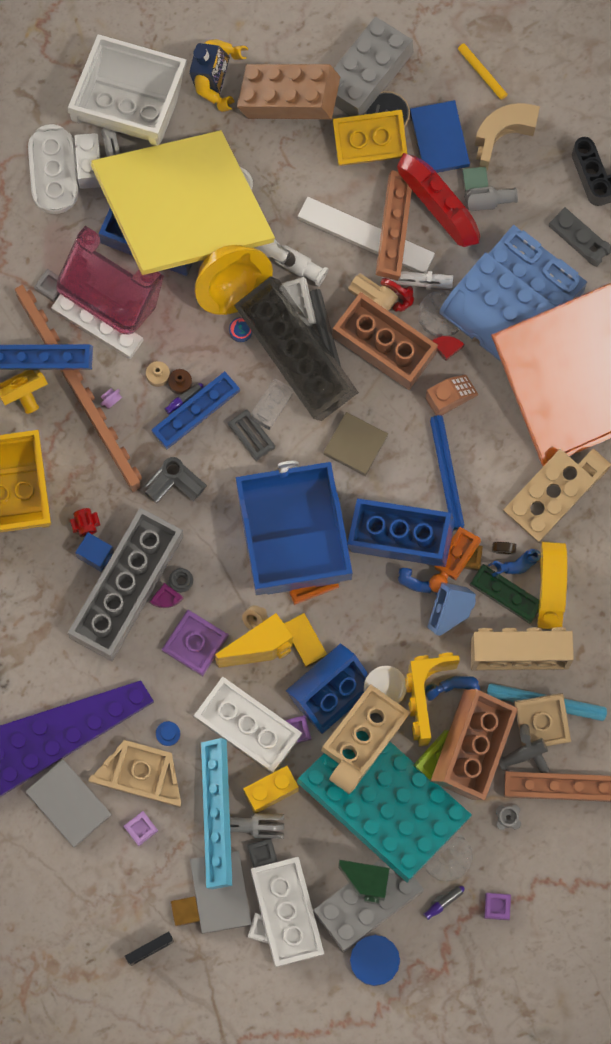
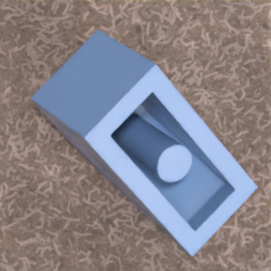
M441 582L427 628L434 634L441 636L469 618L470 612L475 606L476 594L467 587Z

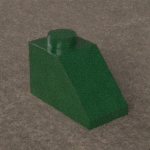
M345 860L339 861L338 868L358 896L364 897V902L379 904V900H385L390 868Z

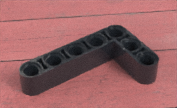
M580 137L574 144L572 159L587 198L595 206L611 203V174H606L593 140L589 137ZM585 148L589 153L583 154L578 149ZM586 169H594L597 173L589 174ZM600 189L604 191L605 194L598 195L594 192V190Z

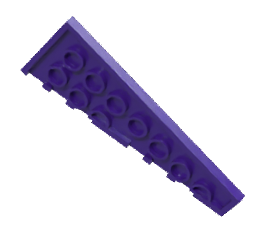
M140 680L0 725V797L154 703L142 681Z

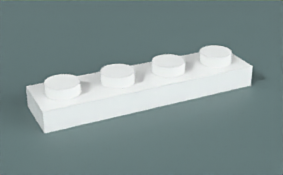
M65 289L51 307L54 313L129 359L133 357L143 342V337Z

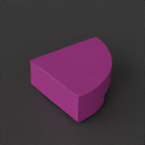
M164 583L149 602L158 608H170L179 604L184 597Z

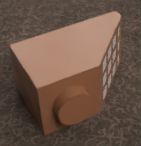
M467 375L448 378L427 390L425 399L437 416L444 415L478 396V393Z

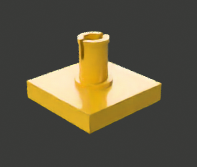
M25 370L0 383V400L4 405H7L19 399L25 413H32L39 409V405L36 403L32 392L48 383L40 370Z

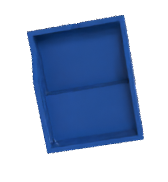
M331 462L289 468L285 473H280L279 470L236 477L242 523L256 596L352 580L353 572Z

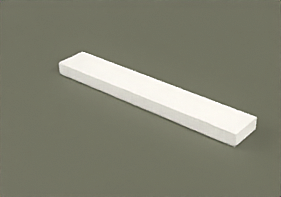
M307 197L298 215V220L378 255L381 236L380 228ZM405 240L402 266L418 273H426L435 253Z

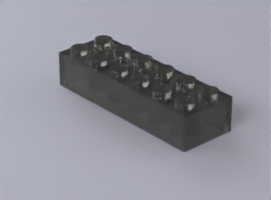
M270 276L234 305L313 419L323 421L359 393L280 280Z

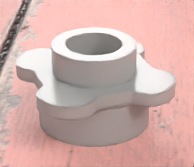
M501 805L497 807L498 822L496 825L498 829L513 828L517 830L520 828V808L517 805L512 807ZM507 815H509V816L511 817L510 820H507V819H506V816H507Z

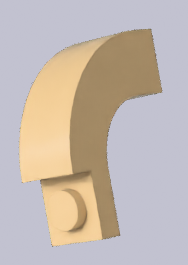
M525 103L510 104L495 110L487 116L477 132L474 145L479 147L476 160H480L479 167H486L488 171L493 146L500 137L510 133L534 136L540 106Z

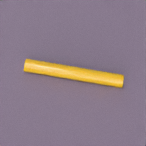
M461 44L458 47L459 52L500 100L506 98L507 92L466 44Z

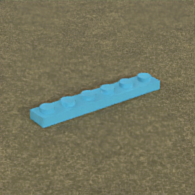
M223 738L201 742L206 888L212 890L232 886L227 740Z

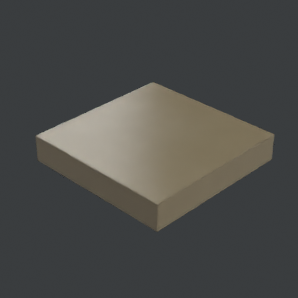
M346 412L328 443L324 455L366 476L387 439L388 433Z

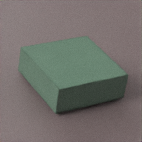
M486 167L463 169L465 192L468 189L488 187Z

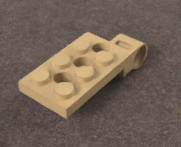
M559 449L503 511L539 543L577 501L609 470L611 463L595 449H592L577 464L562 449ZM571 467L576 470L577 476L575 479L567 480L564 478L563 471L566 468ZM551 485H556L560 488L561 493L558 497L552 498L548 496L547 488ZM536 502L541 503L544 506V512L541 515H534L530 510L532 504Z
M370 684L321 749L323 753L339 763L329 780L350 795L411 712ZM378 713L383 721L380 723L373 722L370 714ZM364 731L368 734L369 739L361 741L357 738L356 733ZM345 749L352 750L355 753V758H345L342 751Z

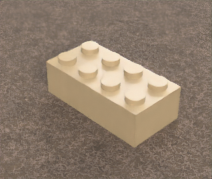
M536 627L528 628L527 631H517L516 628H504L502 632H493L491 628L478 629V632L473 633L470 641L471 671L568 670L574 660L573 631H566L564 627H555L551 631H542L541 628Z

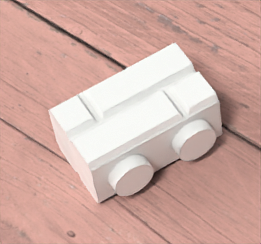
M98 134L75 135L79 188L101 187L91 167L92 160L100 159Z

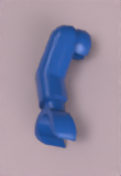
M530 549L523 553L515 562H505L502 564L499 561H493L488 566L494 565L497 568V572L492 574L493 577L503 572L506 574H522L536 564L541 555H538L540 554L539 550Z
M399 569L398 581L400 584L416 592L429 594L433 592L429 587L428 581H420L411 577L412 569Z
M452 676L439 682V685L434 683L428 684L425 687V693L428 701H431L442 692L446 693L452 689L480 690L477 678L473 676Z

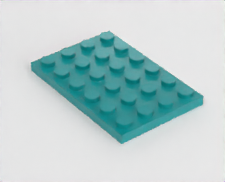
M364 731L356 733L357 738L361 741L369 739L368 734ZM392 742L388 743L350 795L329 780L339 763L325 753L297 780V783L407 883L472 816L469 811L440 785L431 782V779H428L413 766L414 762ZM345 749L342 751L345 758H355V753L352 750Z

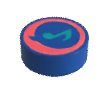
M244 317L234 319L229 326L231 338L237 342L248 341L253 334L252 323Z

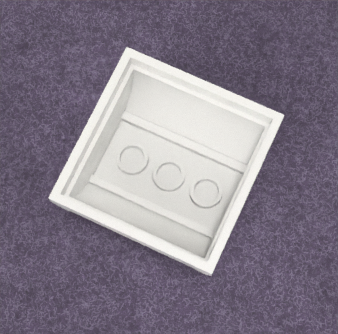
M98 34L68 106L71 120L77 123H89L144 139L156 146L160 145L177 103L187 60Z

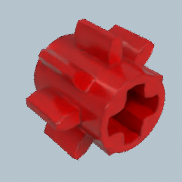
M84 508L73 513L74 519H70L73 533L79 532L80 537H85L88 532L92 535L97 533L96 527L101 525L97 512L92 513L90 508Z

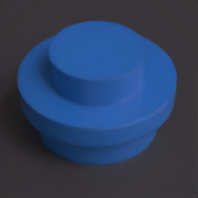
M163 722L157 727L156 738L160 744L172 746L180 739V729L173 722Z

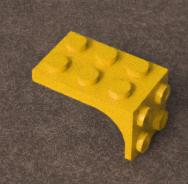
M452 652L442 653L438 655L439 658L431 659L427 655L417 656L414 658V661H410L405 683L406 692H411L410 702H408L409 712H411L410 717L414 716L415 718L412 726L413 741L418 740L419 747L428 746L431 740L424 683L431 675L437 672L457 669L460 658L458 655L453 656Z

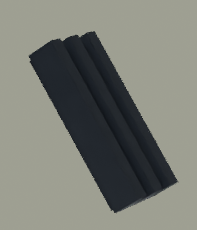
M168 931L125 955L128 964L133 966L171 945L174 940Z

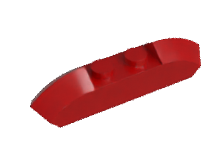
M403 153L397 165L399 175L453 240L462 247L479 244L480 232L474 218L448 185L424 160Z

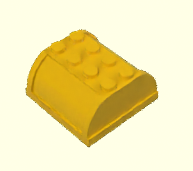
M39 430L0 435V533L36 527H50L51 517Z

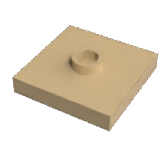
M563 693L514 701L515 707L518 708L516 716L519 733L520 726L527 724L530 728L531 742L543 738L546 746L571 742Z

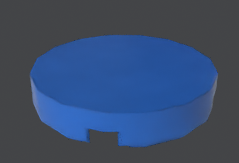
M378 935L366 936L358 941L352 949L350 957L351 969L356 978L364 984L371 986L383 985L392 980L398 972L400 964L399 951L394 943L386 937Z

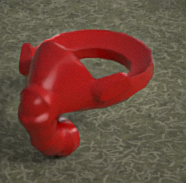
M381 279L380 283L382 286L390 288L396 293L398 298L403 300L402 304L397 302L393 306L395 312L405 311L413 305L412 286L403 288L390 279Z

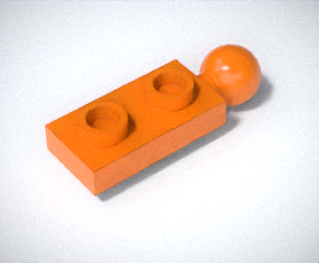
M459 527L451 540L446 567L434 566L440 573L433 575L429 580V587L433 592L438 593L441 582L448 583V577L455 581L457 580L481 543L480 537Z

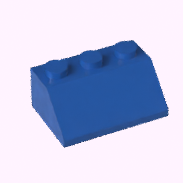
M340 643L291 685L286 692L298 709L323 734L351 710L363 695L364 682L368 673L357 656Z

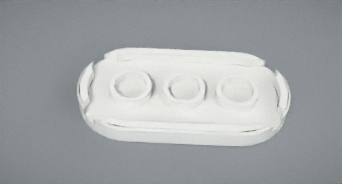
M49 124L41 126L30 137L28 142L32 197L37 207L42 211L50 214H60L74 206L79 194L74 139L70 133L59 125Z

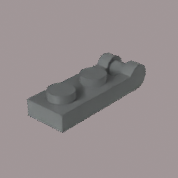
M566 207L549 223V227L595 267L602 262V258L605 255L608 256L611 253V245L603 241ZM595 246L598 250L592 252L590 249Z

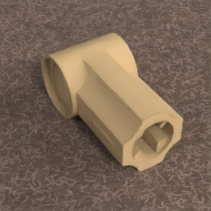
M361 273L353 279L348 288V291L356 297L361 292L388 311L398 299L396 293L386 286L380 287Z

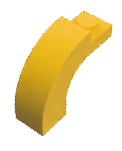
M542 542L540 554L541 586L537 627L552 629L562 627L567 593L566 543Z

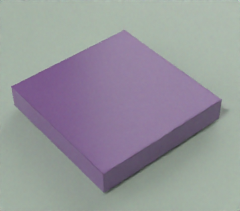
M187 610L162 648V652L203 677L215 659V654L220 651L228 639L229 634Z

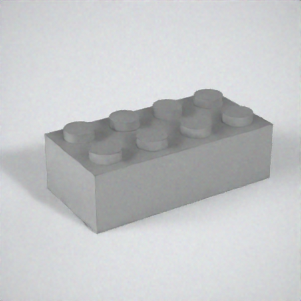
M375 16L334 68L340 76L335 106L350 116L364 115L413 54V40Z
M381 859L377 861L375 864H373L375 866L390 868ZM390 868L385 900H379V904L364 902V897H359L350 883H348L316 907L313 913L344 953L419 896L424 889L415 877L407 883Z

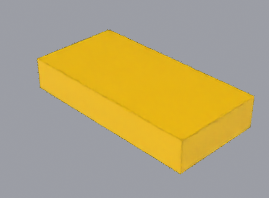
M305 613L284 623L293 636V645L305 667L322 660L327 655Z

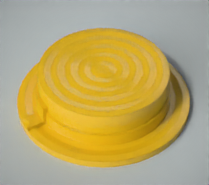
M228 245L219 248L211 253L199 268L194 290L196 300L204 310L212 314L227 315L244 310L259 300L268 289L273 276L272 264L262 251L242 245Z

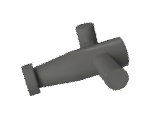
M522 724L520 726L521 741L526 743V745L505 757L501 756L499 760L500 768L504 771L508 769V766L533 758L540 773L549 772L550 769L542 756L543 753L548 752L543 738L531 742L530 728L527 724Z

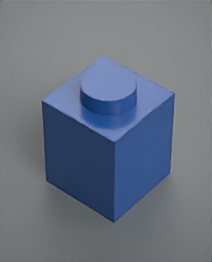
M88 532L75 554L79 560L102 572L110 561L114 549L113 546Z

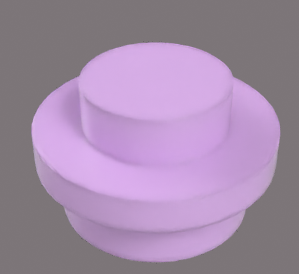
M112 388L101 396L103 401L100 405H104L107 409L112 407L122 398L119 394L120 390L114 391Z

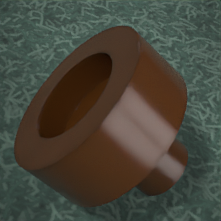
M176 369L171 372L168 378L170 390L176 394H183L192 387L190 373L184 369Z

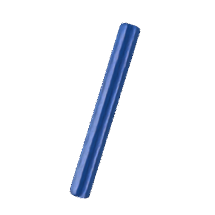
M442 415L431 417L430 423L447 509L449 513H452L455 520L453 530H458L459 527L464 528V520L444 419Z

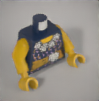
M212 39L204 44L198 43L193 51L194 56L190 67V76L197 94L213 104L217 103L218 110L226 112L232 110L228 104L235 103L234 98L231 96L219 97L230 59L229 54H231L234 60H243L246 57L241 55V51H246L248 48L244 45L232 47L230 43Z

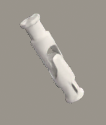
M275 239L274 243L254 247L262 251L267 257H273L274 261L281 267L299 277L304 276L312 280L317 287L322 284L329 270L327 267L322 268L314 264L309 257L291 247L280 245ZM290 252L296 258L293 266L284 264L290 258Z

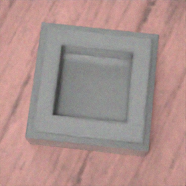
M47 269L34 286V290L54 302L67 285V281Z

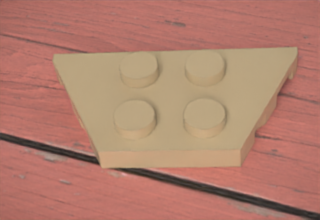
M124 740L116 748V751L103 762V765L94 775L92 774L89 778V783L181 808L172 753Z

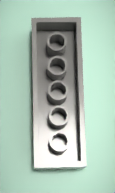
M140 508L68 632L69 638L113 661L184 537L183 530Z

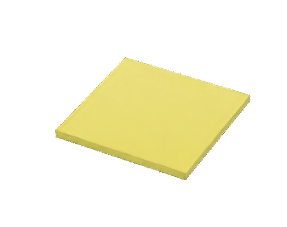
M222 130L91 161V167L142 275L205 260L217 249L228 245H242L254 248L274 243L275 237Z

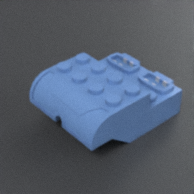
M515 225L508 230L489 254L484 253L449 294L439 311V314L471 339L477 338L480 341V346L499 361L501 359L493 342L492 334L581 296L587 285V281L579 276L576 270L563 260L557 259L544 249L541 243L524 230L521 231Z

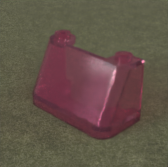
M84 226L78 233L57 279L56 288L61 295L118 332L127 335L133 334L155 310L164 276L159 272L142 275L140 270H138L133 275L96 251L100 245V237L95 231Z

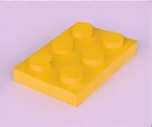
M402 110L333 119L339 166L398 159L402 157L403 153L407 154Z

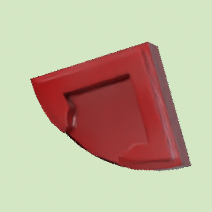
M441 336L432 340L438 345L437 351L446 361L465 345L459 339L451 336Z

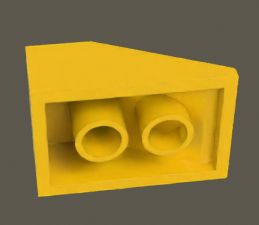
M275 613L216 653V665L221 668L270 661L277 657L282 659L291 652L293 636L277 613Z

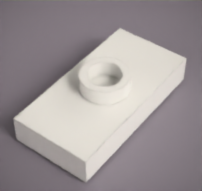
M302 277L282 283L292 329L316 324L306 278Z

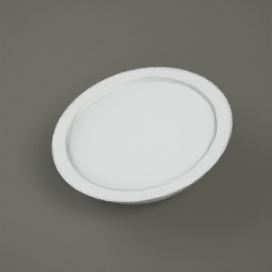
M392 666L375 668L368 674L364 682V692L371 684L398 704L406 693L405 677L398 669Z

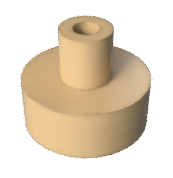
M156 361L147 367L146 377L151 385L161 387L168 382L170 370L165 363Z
M256 605L250 606L242 615L245 626L252 630L268 619L266 609Z

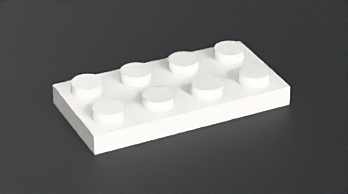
M224 677L220 679L194 714L195 719L226 739L271 773L278 769L302 736V732Z
M299 857L250 869L275 967L324 955Z

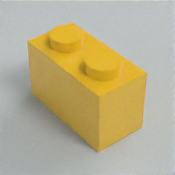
M288 766L243 788V793L254 814L299 792V786Z

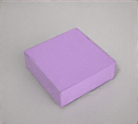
M144 811L123 826L138 846L158 832V829Z

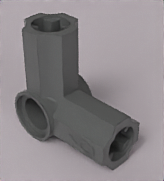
M170 457L163 462L162 467L141 490L151 500L158 503L170 488L175 485L194 501L201 495L207 485L183 465L180 459ZM169 465H178L180 471L175 475L168 474L166 470Z

